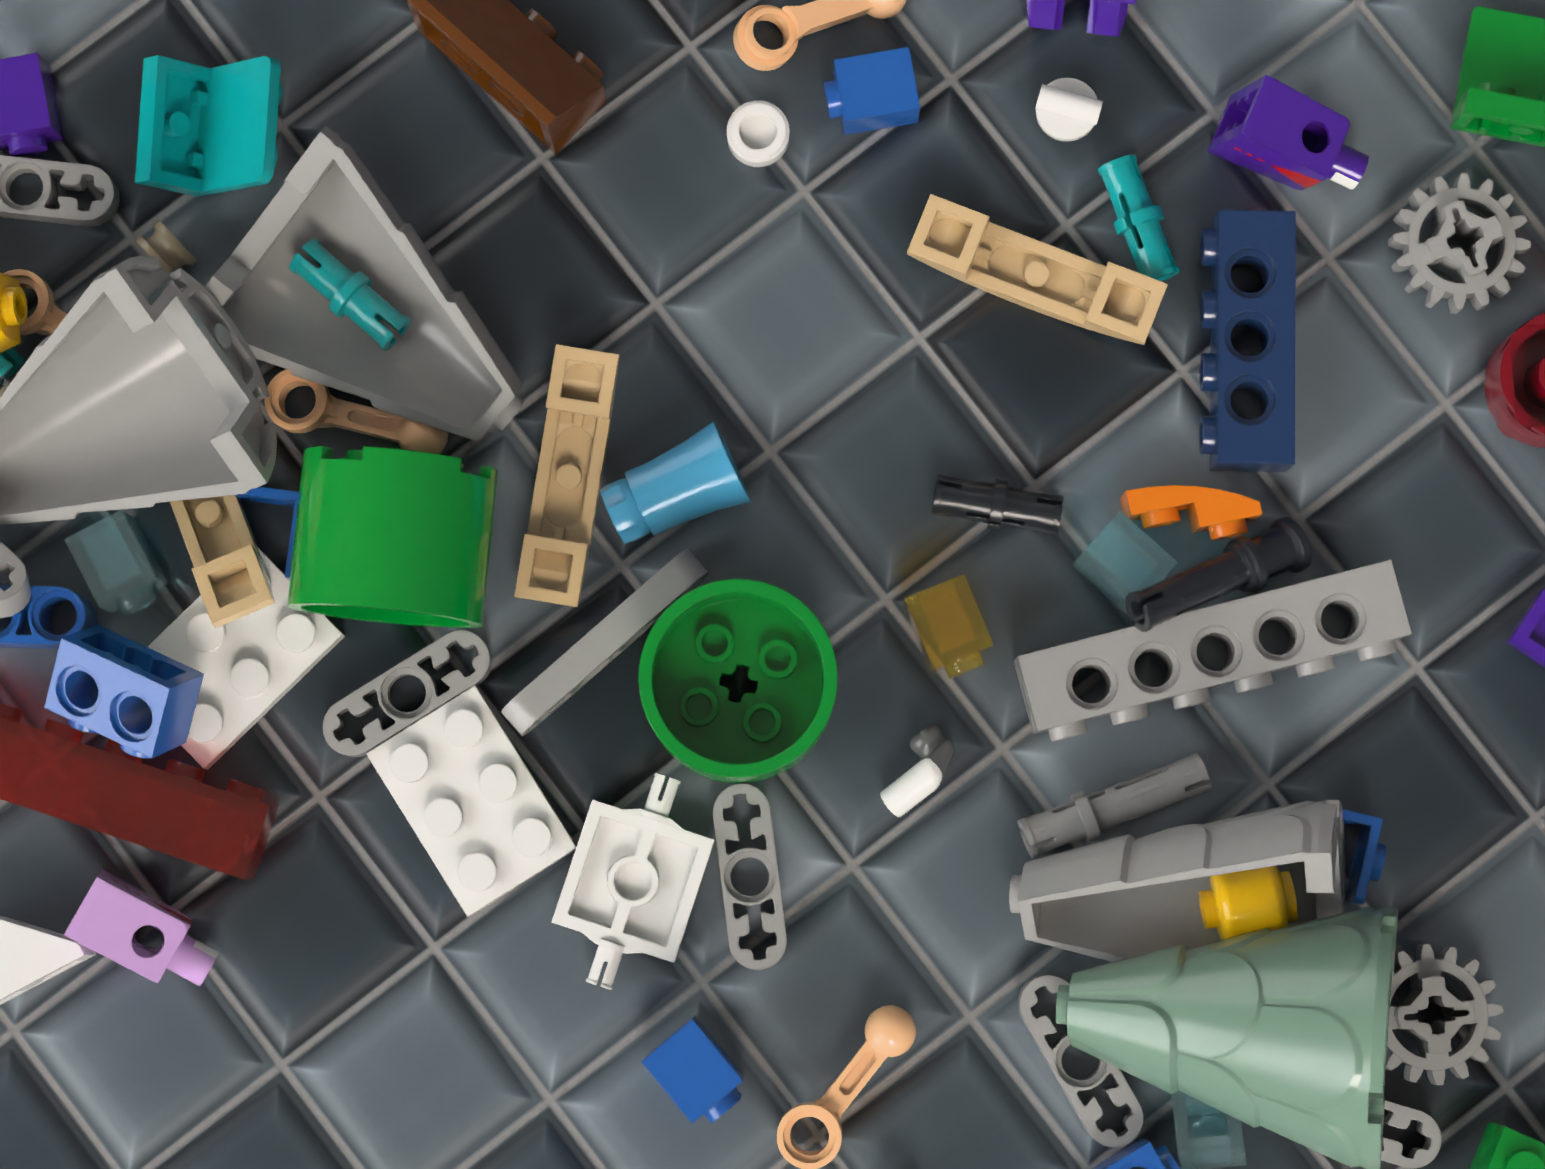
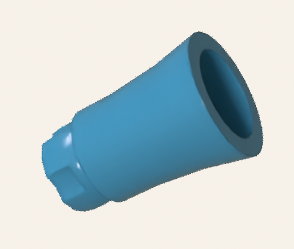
M715 421L674 448L651 461L625 472L626 478L614 481L600 489V494L608 514L624 544L636 541L650 532L656 536L679 524L706 514L751 502L745 483Z

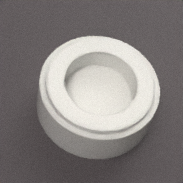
M750 101L741 105L733 112L727 125V142L730 151L736 159L748 166L764 167L773 164L783 156L788 147L790 131L787 118L777 106L766 101Z

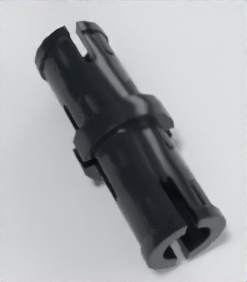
M938 474L931 515L958 517L987 523V529L999 531L1001 526L1057 536L1064 496L1008 487V481L995 479L994 484Z

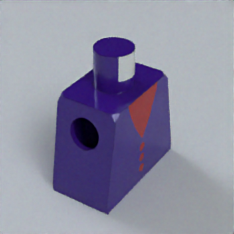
M1268 75L1261 77L1230 96L1207 150L1210 154L1297 190H1304L1326 179L1352 190L1361 180L1369 161L1367 154L1343 143L1350 127V121L1346 117Z

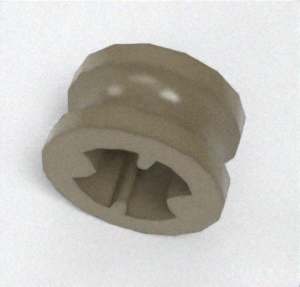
M160 220L153 224L155 231L151 237L145 238L140 236L136 240L149 256L159 258L160 268L168 273H172L185 265L193 267L198 263Z

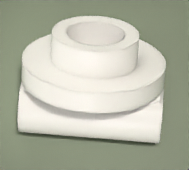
M1060 78L1048 85L1042 84L1035 107L1036 118L1042 130L1050 137L1060 141H1075L1086 136L1094 125L1097 124L1103 101L1098 100L1094 91L1083 81L1075 78Z

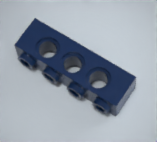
M1219 210L1211 222V228H1202L1200 238L1201 266H1211V291L1202 290L1200 297L1201 329H1210V353L1201 354L1199 367L1200 390L1210 391V416H1201L1199 425L1200 454H1210V471L1286 472L1295 464L1296 211ZM1239 265L1254 268L1261 277V290L1255 293L1240 291L1232 282L1231 269ZM1239 327H1246L1255 331L1261 340L1260 354L1244 356L1238 353L1231 343V331ZM1241 389L1253 392L1261 403L1260 416L1252 420L1239 417L1231 407L1230 398L1232 392Z

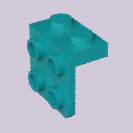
M160 55L144 58L135 183L195 197L269 183L273 177L278 158L276 134L278 105L282 97V85L280 82L281 65L279 60L268 56H261L214 68H207Z

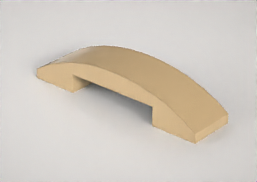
M930 194L908 248L907 255L960 281L1025 308L1101 334L1142 345L1145 344L1168 284L1111 262L1104 266L993 224L989 222L990 216Z
M556 344L546 401L547 415L527 534H524L514 597L572 607L579 606L609 438L620 357L618 354Z
M234 495L170 502L194 566L191 570L214 628L275 603L261 555L240 499Z

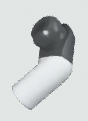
M930 724L910 740L911 749L922 760L880 793L884 804L897 817L903 816L938 788L955 754L951 737L946 740L942 731L936 725Z

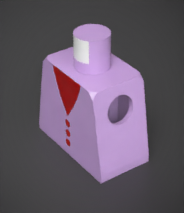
M103 868L64 933L68 938L156 983L160 981L165 970L168 969L188 981L201 986L219 954L218 951L186 935L191 926V918ZM150 925L163 933L164 941L158 947L150 949L137 941L135 937L136 930L142 926Z

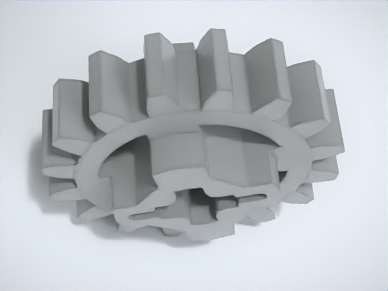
M1461 173L1455 179L1453 187L1449 189L1446 181L1440 176L1429 184L1431 197L1417 188L1408 198L1410 206L1414 211L1400 209L1395 215L1393 221L1399 227L1405 229V231L1395 233L1388 239L1389 247L1403 250V256L1396 260L1391 267L1393 272L1409 270L1412 278L1404 288L1408 294L1416 291L1421 286L1428 291L1425 300L1426 307L1431 309L1441 298L1448 299L1450 314H1457L1463 309L1466 299L1469 298L1472 306L1476 311H1479L1489 304L1488 291L1501 299L1511 290L1504 276L1518 278L1523 274L1526 267L1520 261L1514 259V256L1524 254L1530 249L1531 241L1516 238L1515 232L1527 222L1525 215L1513 217L1508 215L1506 209L1514 200L1511 194H1507L1499 200H1495L1490 196L1493 190V181L1487 179L1475 190L1470 188L1468 173ZM1466 206L1476 209L1486 219L1467 211ZM1431 212L1433 218L1430 221L1434 232L1431 238L1419 244L1421 225L1425 217ZM1453 234L1457 240L1467 238L1470 242L1471 247L1465 253L1462 248L1450 249L1447 240ZM1499 244L1496 264L1487 276L1485 270L1488 268L1485 255L1493 245ZM1435 268L1450 275L1453 282L1439 277L1431 269Z
M1418 944L1416 960L1413 961L1404 950L1395 951L1396 968L1394 969V977H1392L1390 1003L1399 985L1412 975L1413 977L1410 978V991L1399 1004L1390 1005L1386 1069L1393 1070L1403 1062L1405 1064L1404 1080L1416 1083L1421 1077L1423 1069H1425L1431 1084L1443 1085L1445 1069L1448 1068L1457 1078L1465 1079L1469 1077L1468 1067L1465 1062L1468 1058L1482 1063H1486L1489 1060L1486 1051L1480 1046L1483 1039L1500 1040L1501 1033L1495 1028L1488 1026V1019L1491 1016L1503 1013V1006L1487 1003L1485 997L1497 985L1491 979L1475 980L1474 975L1480 966V962L1476 959H1468L1459 966L1456 965L1457 948L1445 946L1440 952L1438 959H1434V952L1430 944ZM1441 972L1456 980L1464 989L1468 999L1461 1000L1452 995L1445 988V977H1441ZM1429 1000L1431 1005L1441 1006L1442 1009L1456 1010L1455 1014L1443 1015V1018L1434 1020L1432 1029L1428 1023L1404 1018L1406 1014L1418 1013V1010L1428 1008ZM1470 1024L1464 1040L1451 1051L1452 1037L1462 1025ZM1392 1029H1404L1415 1038L1416 1050L1420 1051V1057L1405 1049L1395 1037Z

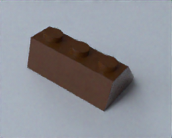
M406 0L418 31L555 155L607 101L604 86L600 83L604 77L602 71L582 52L577 50L570 56L553 40L558 36L557 31L535 10L530 9L524 15L509 0Z

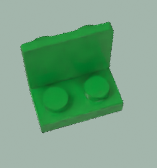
M1481 6L1473 9L1469 19L1450 129L1545 147V19Z

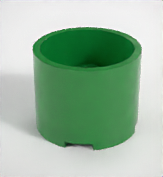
M317 446L305 449L303 452L287 607L312 614L377 623L439 628L482 627L498 470L490 466H480L479 474L463 472L464 464L461 463L462 458L401 449L363 446V450H348L346 457L332 459L333 448Z
M749 579L721 580L708 583L686 593L670 605L658 618L645 641L641 654L638 678L639 693L646 718L664 748L679 763L692 772L715 781L736 784L754 783L787 771L800 762L815 747L828 724L835 702L837 665L834 650L824 627L811 610L799 599L785 590L760 581ZM737 669L747 670L749 682L758 686L755 694L744 693L741 702L730 701L729 689L720 686L723 677L734 678Z

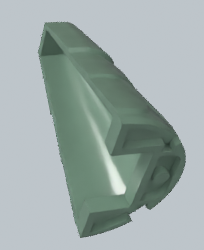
M1365 907L1276 930L1263 928L1190 949L1184 944H1179L1074 972L1070 985H1059L1056 1023L1067 1025V1034L1071 1046L1172 1095L1181 1091L1254 1128L1262 1126L1351 1168L1360 1166L1365 1169H1380L1385 1110L1384 1085L1392 977H1394L1398 909Z

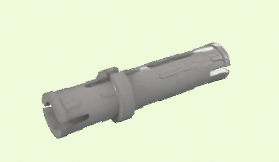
M1196 752L1172 764L1140 774L1106 789L1095 791L1088 795H1084L1083 791L1069 795V802L1045 812L1019 819L1017 823L1019 829L1023 830L1020 834L1030 857L1035 858L1054 848L1085 838L1087 843L1099 839L1101 831L1173 805V803L1186 798L1212 791V787L1208 780L1210 778L1206 767Z

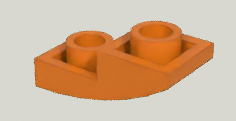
M1169 485L1126 490L1119 498L1125 523L1141 519L1143 529L1158 528L1180 522L1179 511L1187 510L1191 533L1196 534L1209 531L1211 541L1229 539L1249 533L1247 523L1255 521L1262 515L1259 501L1240 494L1199 486Z

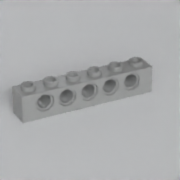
M1387 560L1186 612L1154 626L1147 632H1141L1135 626L1020 655L1014 660V665L1032 733L1037 734L1048 731L1051 742L1088 733L1085 721L1110 715L1113 726L1150 717L1148 704L1171 698L1174 709L1177 710L1211 701L1209 689L1225 684L1234 683L1236 694L1273 685L1271 673L1295 667L1298 678L1335 669L1333 656L1357 651L1359 661L1363 662L1397 652L1394 641L1409 636L1412 632L1392 560ZM1327 605L1339 606L1349 615L1351 627L1344 639L1333 638L1324 631L1321 624V614ZM1265 621H1275L1286 628L1290 641L1284 654L1274 655L1262 647L1259 641V630ZM1215 637L1225 644L1228 650V661L1221 671L1209 670L1199 662L1197 646L1202 638ZM1154 653L1165 662L1167 676L1161 686L1149 687L1138 680L1134 665L1140 654ZM1085 668L1093 669L1103 677L1106 690L1100 702L1086 703L1075 695L1072 688V680L1078 670Z

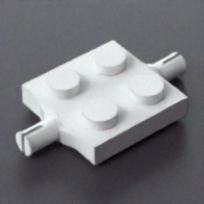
M654 773L655 777L644 810H623L592 800L552 919V923L582 932L591 941L598 944L586 982L597 985L604 963L607 961L608 964L600 987L609 990L613 988L612 985L623 953H645L675 963L715 842L714 839L682 829L671 818H668L681 781L669 777L663 799L659 801L666 776Z

